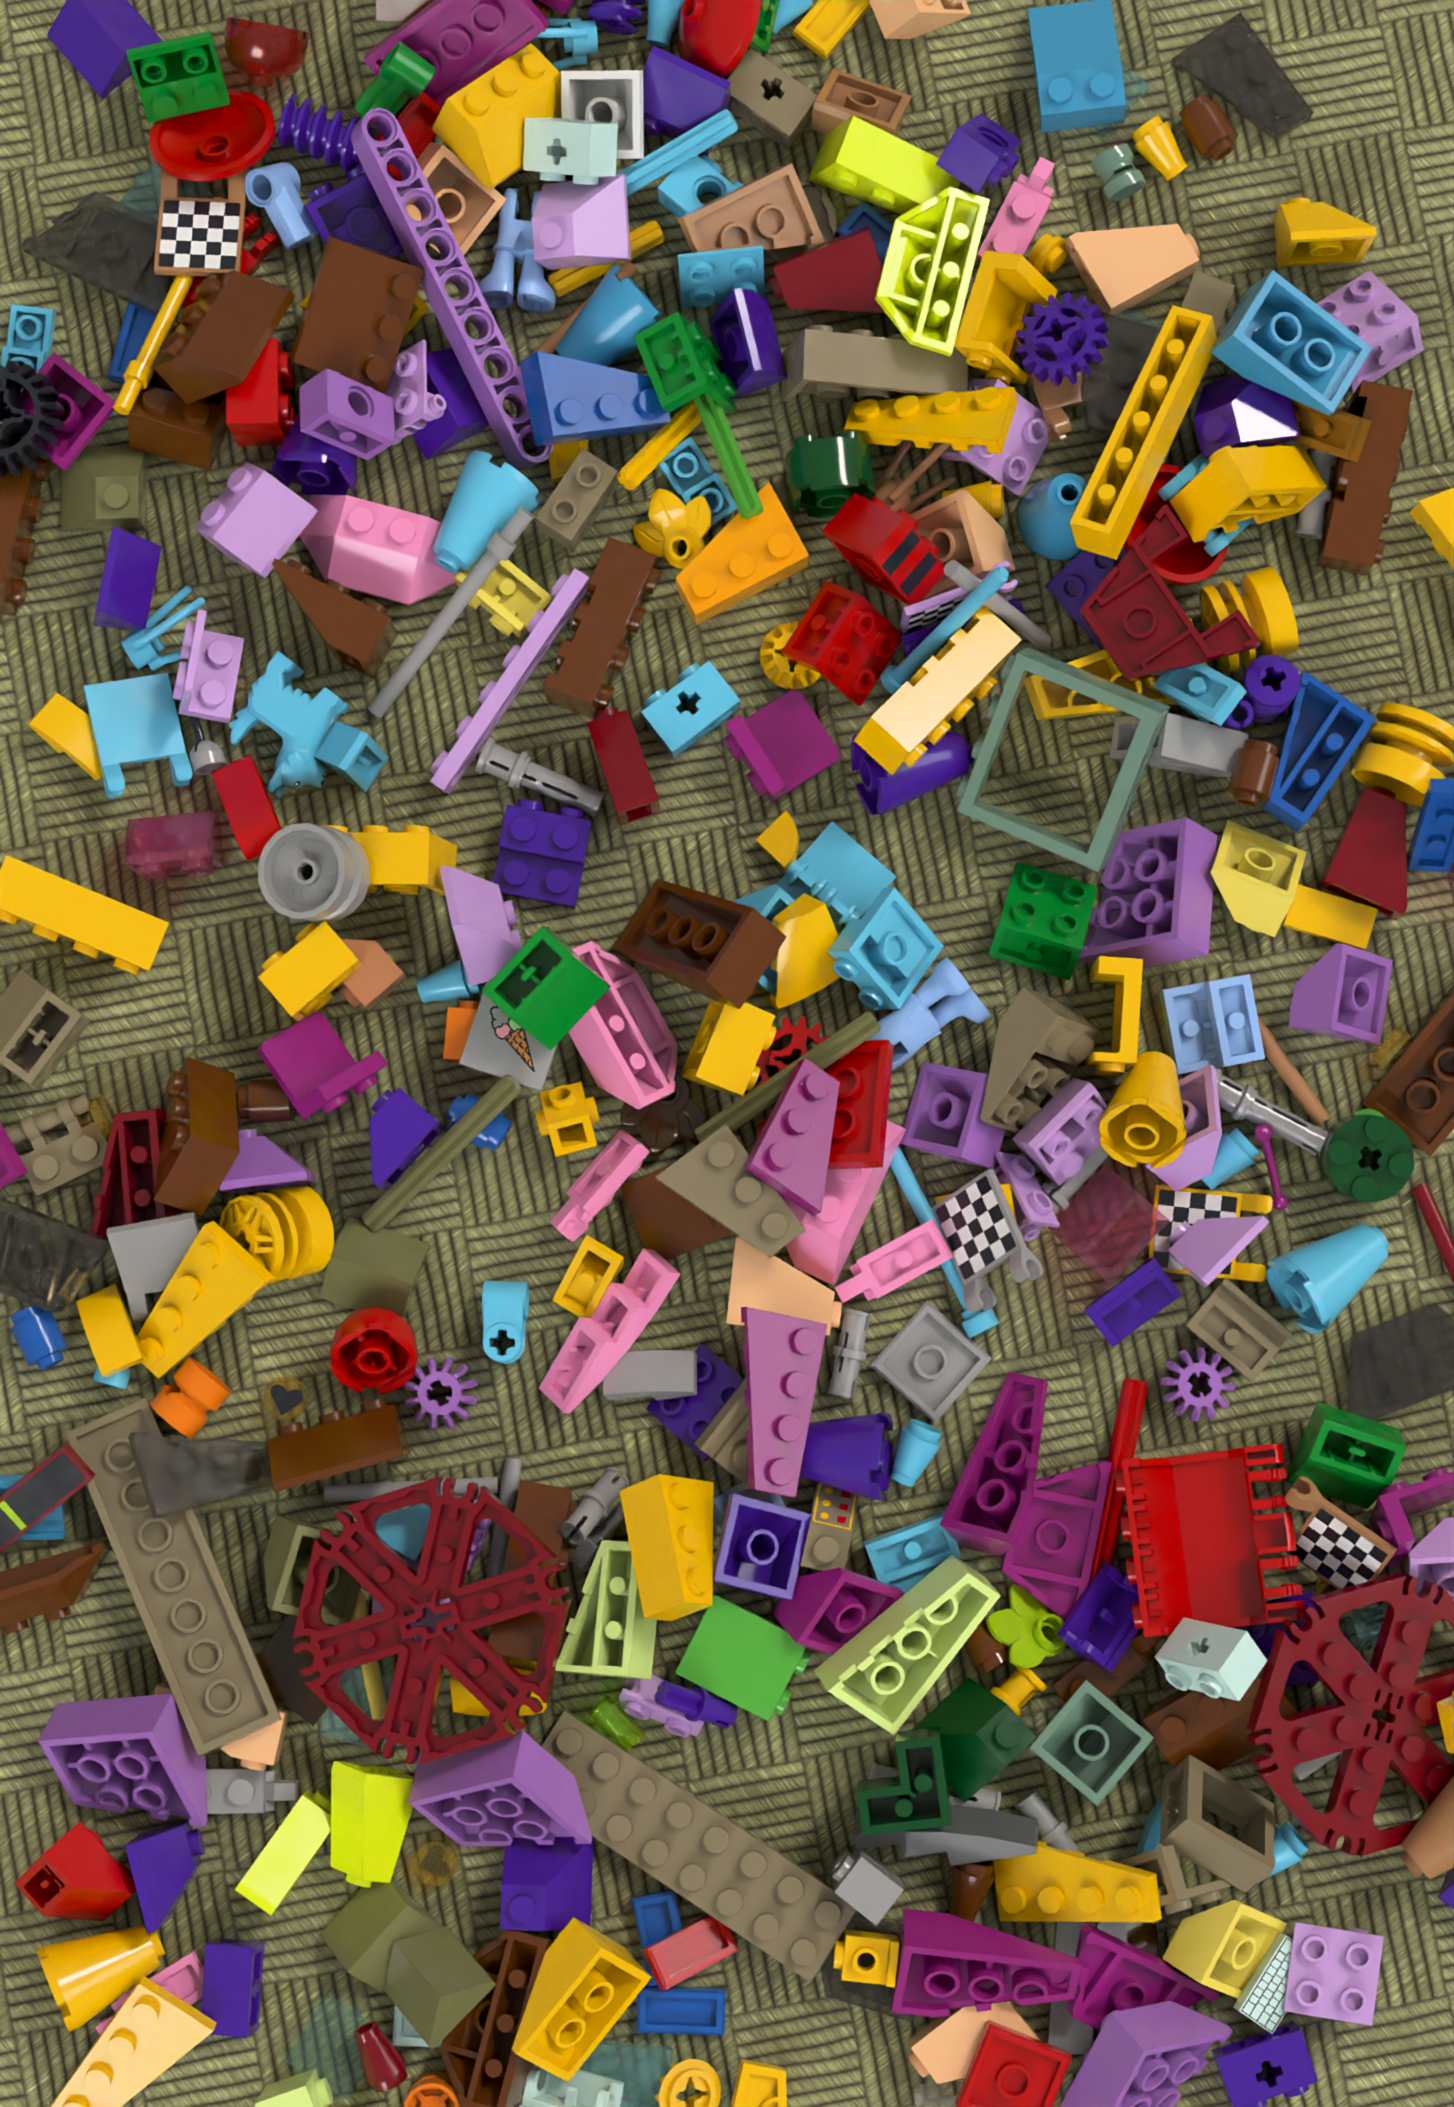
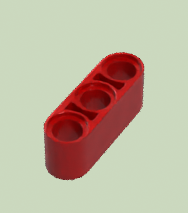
M249 754L211 771L236 840L248 862L260 857L266 843L277 831L282 829L261 774L252 756Z

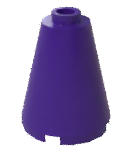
M299 410L274 457L272 471L273 475L287 487H289L290 480L302 485L301 493L309 496L346 495L347 489H351L353 492L356 488L357 456L301 432Z
M947 732L936 745L928 741L924 745L928 750L912 768L904 764L893 775L887 772L854 741L858 734H854L850 747L852 771L860 769L863 782L855 784L864 808L870 815H883L965 775L969 771V765L974 762V758L971 757L973 751L971 742L968 739H964L958 732Z
M875 1413L809 1423L800 1476L871 1500L883 1501L885 1497L882 1491H888L892 1470L893 1444L885 1439V1430L893 1431L892 1416L889 1413Z

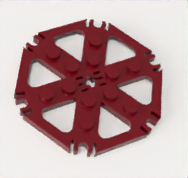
M439 1476L345 1506L346 1509L351 1511L356 1522L350 1514L338 1512L335 1517L343 1524L342 1534L336 1536L328 1528L322 1529L320 1532L322 1539L332 1545L331 1549L320 1538L314 1541L292 1640H296L302 1636H310V1641L299 1643L293 1648L295 1653L306 1650L310 1651L314 1657L313 1664L310 1667L301 1669L300 1674L303 1676L316 1673L321 1674L316 1680L304 1683L376 1755L381 1754L382 1743L385 1738L387 1741L382 1751L383 1758H393L396 1746L399 1743L403 1744L407 1749L406 1764H413L417 1761L420 1753L419 1746L421 1747V1759L418 1765L518 1735V1733L511 1729L506 1719L509 1720V1723L515 1729L524 1730L528 1724L519 1715L521 1706L527 1705L534 1713H539L543 1709L542 1703L536 1697L531 1696V1693L533 1692L538 1695L543 1703H547L549 1700L571 1602L570 1599L561 1604L552 1603V1598H560L570 1592L568 1587L556 1590L549 1584L550 1575L563 1570L562 1564H551L544 1568L541 1565L544 1561L550 1558H557L558 1556L486 1486L480 1487V1496L477 1503L474 1500L479 1492L478 1483L469 1482L466 1494L463 1497H458L454 1491L456 1478L447 1477L443 1482V1495H441V1482L444 1476ZM416 1503H424L430 1507L431 1514L418 1571L416 1572L378 1535L376 1522L385 1513ZM491 1519L524 1550V1564L519 1569L463 1586L476 1527L480 1521ZM338 1565L344 1567L386 1610L334 1627L325 1624L321 1617V1609L331 1570ZM450 1599V1602L440 1605L439 1601ZM428 1607L434 1614H445L448 1612L452 1614V1616L442 1618L440 1622L435 1624L436 1632L434 1633L430 1626L423 1627L421 1625L414 1628L410 1626V1624L419 1622L421 1618L427 1616L426 1608ZM414 1609L415 1613L407 1615L406 1611ZM531 1612L539 1614L545 1621V1632L536 1669L528 1675L519 1673L476 1629ZM457 1624L458 1628L450 1631L447 1630L448 1626ZM422 1635L421 1640H414V1637ZM399 1654L385 1717L382 1720H374L343 1691L340 1684L341 1676L348 1669ZM444 1668L490 1712L489 1720L484 1726L450 1737H441L435 1733L432 1721Z
M1395 1573L1307 1598L1314 1604L1316 1610L1302 1603L1298 1606L1305 1616L1304 1624L1298 1628L1293 1622L1286 1619L1282 1623L1284 1630L1293 1636L1291 1641L1285 1632L1279 1629L1276 1631L1246 1728L1252 1731L1247 1736V1740L1254 1745L1265 1743V1750L1261 1755L1252 1757L1251 1762L1263 1768L1254 1771L1313 1840L1331 1850H1335L1337 1840L1343 1835L1344 1842L1341 1850L1353 1856L1356 1854L1362 1857L1401 1845L1420 1818L1383 1830L1375 1827L1373 1816L1390 1763L1424 1802V1813L1454 1775L1452 1763L1421 1728L1440 1722L1436 1703L1451 1696L1454 1691V1667L1416 1678L1434 1623L1445 1619L1454 1628V1599L1444 1587L1424 1580L1421 1591L1416 1594L1415 1587L1418 1578L1408 1574ZM1386 1601L1388 1603L1387 1611L1369 1666L1341 1633L1339 1619L1348 1610ZM1303 1660L1336 1698L1337 1702L1281 1717L1279 1705L1290 1669L1295 1662ZM1382 1708L1387 1711L1385 1720L1378 1719L1377 1721L1372 1717L1374 1709L1381 1710ZM1343 1751L1325 1811L1317 1812L1293 1785L1291 1780L1292 1771L1300 1763Z

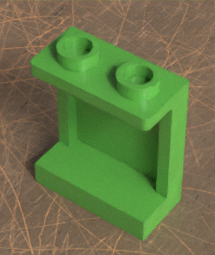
M714 1592L712 1606L706 1608L675 1669V1674L769 1722L773 1713L782 1715L792 1695V1692L787 1690L786 1687L793 1673L799 1676L802 1675L812 1652L806 1650V1646L797 1644L784 1628L731 1602L729 1598Z

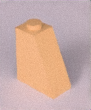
M1179 224L1076 232L1069 236L1065 248L1067 255L1106 321L1193 274L1199 262L1198 256H1200L1196 241L1189 233L1184 235Z
M736 1237L726 1324L744 1326V1322L741 1323V1307H751L827 1324L825 1334L827 1336H830L831 1327L839 1328L842 1302L834 1301V1291L776 1256L769 1258L740 1237Z
M1012 2001L992 2003V2010L977 2012L976 2006L950 2009L949 2016L935 2018L908 2039L910 2048L913 2051L908 2055V2058L923 2078L930 2074L935 2082L940 2084L965 2078L988 2020L1035 2039H1040Z

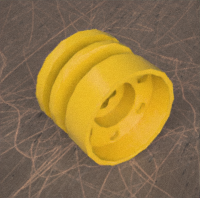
M1272 566L1244 574L1241 583V596L1229 580L1222 581L1219 584V592L1213 585L1199 590L1201 623L1204 632L1239 609L1261 641V645L1258 647L1264 656L1276 655L1281 657L1294 653L1299 649L1298 628L1294 611L1283 581ZM1256 648L1216 660L1221 669L1226 674H1229L1239 669L1240 660L1245 667H1249L1256 660Z
M1392 702L1381 703L1376 715L1379 722H1374L1369 731L1372 737L1381 744H1363L1351 774L1369 788H1372L1373 785L1384 787L1396 794L1395 800L1412 806L1422 807L1430 779L1446 778L1434 766L1445 768L1452 767L1454 727L1431 713L1414 707Z
M293 1185L278 1188L268 1193L258 1192L253 1195L239 1196L230 1200L221 1214L219 1226L276 1277L271 1283H276L286 1278L294 1279L322 1271L331 1259L334 1247V1226L331 1216L320 1195L308 1186Z

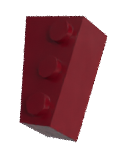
M151 1109L114 1114L102 1168H105L99 1195L95 1196L93 1208L96 1210L90 1235L86 1236L85 1249H110L111 1245L107 1236V1228L181 1215V1209L154 1201L165 1110Z

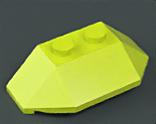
M948 187L937 196L921 203L895 219L875 300L909 344L949 357L951 356L990 199Z

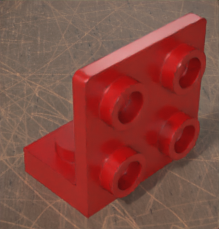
M826 581L781 653L790 661L819 672L849 701L861 706L901 644L902 633L861 594Z

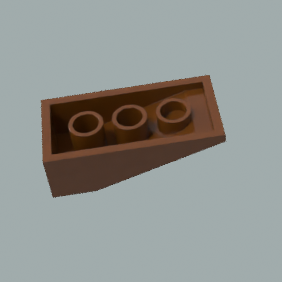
M657 878L611 949L617 954L714 1001L740 1009L744 1002L753 994L755 985L768 965L777 957L778 950L787 936L752 907Z
M1454 986L1362 1102L1368 1109L1380 1112L1385 1118L1400 1126L1409 1140L1428 1156L1435 1152L1454 1129Z

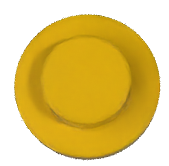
M1049 233L1043 235L1031 249L1028 258L1029 262L1042 275L1049 271L1054 273L1066 259V240L1059 235L1055 237Z

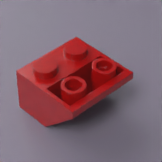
M277 338L269 339L244 382L226 389V424L238 446L281 445L296 417L295 407L291 406L288 390H295L294 364H290L289 352H283Z
M81 1822L76 1824L49 1848L14 1883L45 1917L93 1921L106 1920L136 1891L130 1870L124 1864L116 1862L104 1848L101 1838L94 1831L87 1829Z

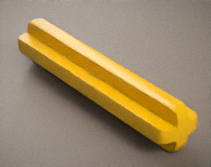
M650 220L629 232L631 259L663 243V232L655 220ZM623 261V262H615V263H617V264L620 266V265H622L625 261ZM615 263L556 270L547 276L548 283L555 291V295L561 297L605 274Z
M694 400L686 403L671 418V422L665 424L621 468V471L617 474V480L627 490H634L701 423L702 419Z

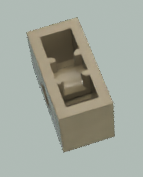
M750 48L727 79V81L731 82L730 110L789 151L812 120V110L818 96L816 89L807 80L801 77L794 79L782 71L781 64L767 53L760 55ZM775 92L779 94V98L776 96H771L774 95ZM765 94L771 97L770 100L765 99Z
M582 448L536 516L538 530L574 553L620 483L617 480L618 470Z

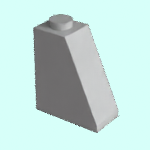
M1168 713L1147 766L1215 778L1231 777L1237 750L1243 748L1244 741L1248 740L1249 734ZM1135 716L1115 717L1109 759L1124 762L1140 718Z

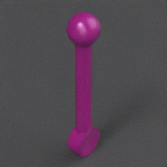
M1263 1123L1255 1128V1137L1258 1141H1261L1274 1195L1272 1207L1275 1210L1282 1211L1288 1206V1199L1282 1194L1269 1139L1272 1136V1129L1269 1125Z

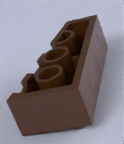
M1362 380L1347 403L1346 413L1372 422L1358 463L1340 457L1336 458L1330 491H1332L1331 501L1327 504L1322 529L1323 536L1320 539L1315 566L1365 576L1373 567V564H1380L1385 540L1379 539L1382 524L1388 523L1391 514L1393 499L1389 498L1391 485L1396 482L1399 473L1401 458H1398L1401 442L1404 441L1409 421L1407 415L1413 390Z
M521 1480L514 1514L558 1556L557 1558H550L541 1564L544 1568L551 1564H562L563 1570L561 1572H566L571 1546L563 1545L564 1537L560 1527L579 1506L577 1503L571 1502L572 1489ZM510 1536L502 1574L519 1569L525 1561L524 1550ZM558 1572L552 1573L549 1577L550 1586L556 1590L559 1589L555 1588ZM561 1597L552 1598L553 1604H560ZM531 1612L492 1624L488 1643L514 1668L534 1671L537 1667L545 1632V1621L539 1614Z

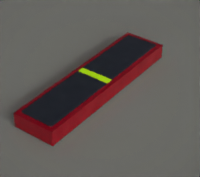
M67 1442L0 1495V1553L94 1478L95 1473Z

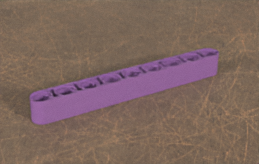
M371 109L355 124L351 131L353 148L409 262L425 269L420 284L506 459L517 469H530L550 456L553 451V444L535 446L522 374L397 119L386 109ZM367 125L377 127L382 133L383 140L376 141L371 138L367 131ZM388 164L394 165L399 169L402 181H396L389 176L387 172ZM406 204H411L418 208L421 213V221H416L408 215ZM426 243L437 247L441 255L440 261L432 259L427 254ZM445 282L452 283L457 287L460 294L459 300L449 297L445 290ZM465 321L471 322L476 326L479 333L478 340L468 336L464 328ZM484 360L490 361L496 366L498 371L497 379L487 375L484 370ZM504 399L513 402L517 410L516 418L510 417L504 411ZM523 438L531 440L536 449L534 457L526 454L523 450Z

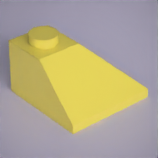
M1227 820L1210 873L1234 921L1245 925L1252 931L1262 932L1275 937L1295 898L1307 852Z
M1232 1900L1182 1919L1178 1929L1171 1935L1168 1948L1162 1959L1200 1984L1238 1999L1279 1932L1283 1933L1287 1923L1242 1902Z

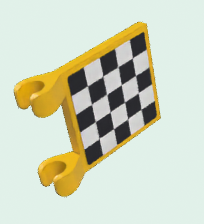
M1156 1185L1148 1260L1153 1257L1166 1273L1190 1275L1167 1253L1173 1246L1167 1238L1184 1221L1192 1226L1198 1219L1240 1217L1241 1211L1268 1214L1272 1210V1197L1268 1195L1182 1188L1175 1191L1170 1186ZM1235 1257L1216 1278L1260 1283L1265 1280L1266 1267L1262 1264L1236 1262Z

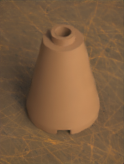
M1454 1775L1401 1843L1406 1852L1400 1858L1416 1878L1424 1873L1429 1879H1433L1454 1868Z

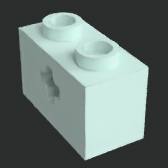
M552 117L525 118L523 170L540 172V180L565 181V175H573L574 184L598 185L599 177L616 176L618 123Z
M1184 1617L1155 1656L1166 1672L1165 1678L1175 1688L1182 1691L1190 1689L1203 1692L1215 1699L1224 1697L1240 1701L1268 1661L1247 1631Z

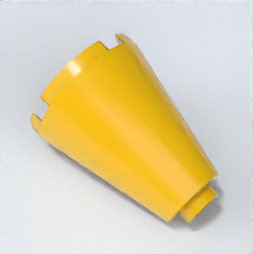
M1150 1051L1142 1053L1137 1057V1064L1130 1067L1100 1118V1143L1102 1148L1113 1159L1126 1166L1137 1168V1162L1152 1163L1151 1168H1161L1174 1162L1183 1152L1187 1132L1175 1062L1164 1053Z
M144 1925L45 1945L36 1950L69 2032L80 2028L133 1988L142 1975L147 1977L160 1967L158 1957L165 1955L157 1932L147 1933Z

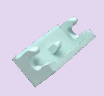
M541 2067L539 2071L531 2068L526 2079L522 2105H519V2107H620L624 2082L581 2069L567 2082Z

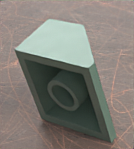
M1085 1679L1029 1748L1098 1806L1154 1737Z

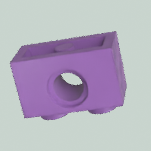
M328 368L299 387L301 432L367 461L395 443L393 398Z

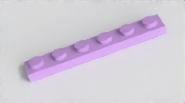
M574 568L570 576L564 573L558 579L550 594L554 599L547 610L539 609L529 622L526 629L530 632L528 638L521 647L516 644L509 651L502 664L506 670L498 682L491 680L486 685L478 699L482 703L473 718L467 715L454 734L458 740L449 753L445 750L442 751L433 763L430 772L434 776L430 782L448 795L452 792L586 595L590 581L588 576Z

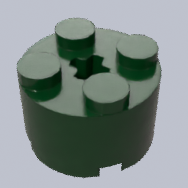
M849 430L837 434L836 437L819 439L816 435H803L794 439V448L786 454L785 463L791 508L795 513L799 514L800 507L807 509L808 517L829 518L834 517L854 493L869 500L876 497L869 445L862 441L860 432Z
M1371 1114L1349 1115L1337 1121L1328 1130V1136L1320 1152V1167L1326 1181L1337 1192L1361 1202H1378L1392 1197L1407 1183L1414 1170L1413 1148L1406 1133L1393 1121ZM1362 1148L1374 1151L1375 1153L1371 1158L1373 1164L1370 1167L1363 1164L1358 1165V1161L1362 1158L1360 1152Z

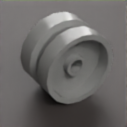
M311 823L291 824L277 831L263 847L258 862V884L265 900L280 914L298 920L335 922L352 914L365 899L370 884V863L363 846L349 833Z

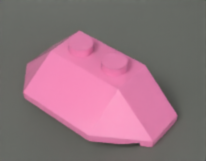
M310 495L308 503L318 512L300 533V537L325 581L329 578L344 585L349 590L408 606L441 591L451 584H456L454 579L456 574L445 570L435 560L437 554L433 550V545L441 527V522L427 516L348 495Z
M593 941L572 949L611 986L568 1032L597 1086L638 1110L675 1092L674 1077L677 1066L678 1044L638 971L615 955L601 950V946Z
M887 1121L883 1167L827 1169L822 1212L813 1216L778 1192L806 1229L803 1234L786 1246L796 1269L835 1286L891 1164L893 1155L904 1136L905 1128Z

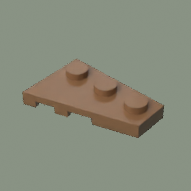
M792 163L785 164L677 218L692 253L762 245L763 250L825 243Z

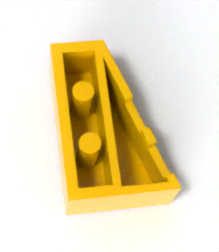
M1278 444L1270 447L1252 445L1241 448L1226 446L1210 456V463L1170 500V503L1193 542L1196 543L1205 540L1208 537L1207 534L1216 528L1222 527L1226 534L1237 531L1239 528L1237 522L1254 518L1257 524L1299 513L1327 485L1302 445L1283 446Z
M658 1474L620 1490L619 1493L644 1619L674 1621L712 1606L714 1482Z

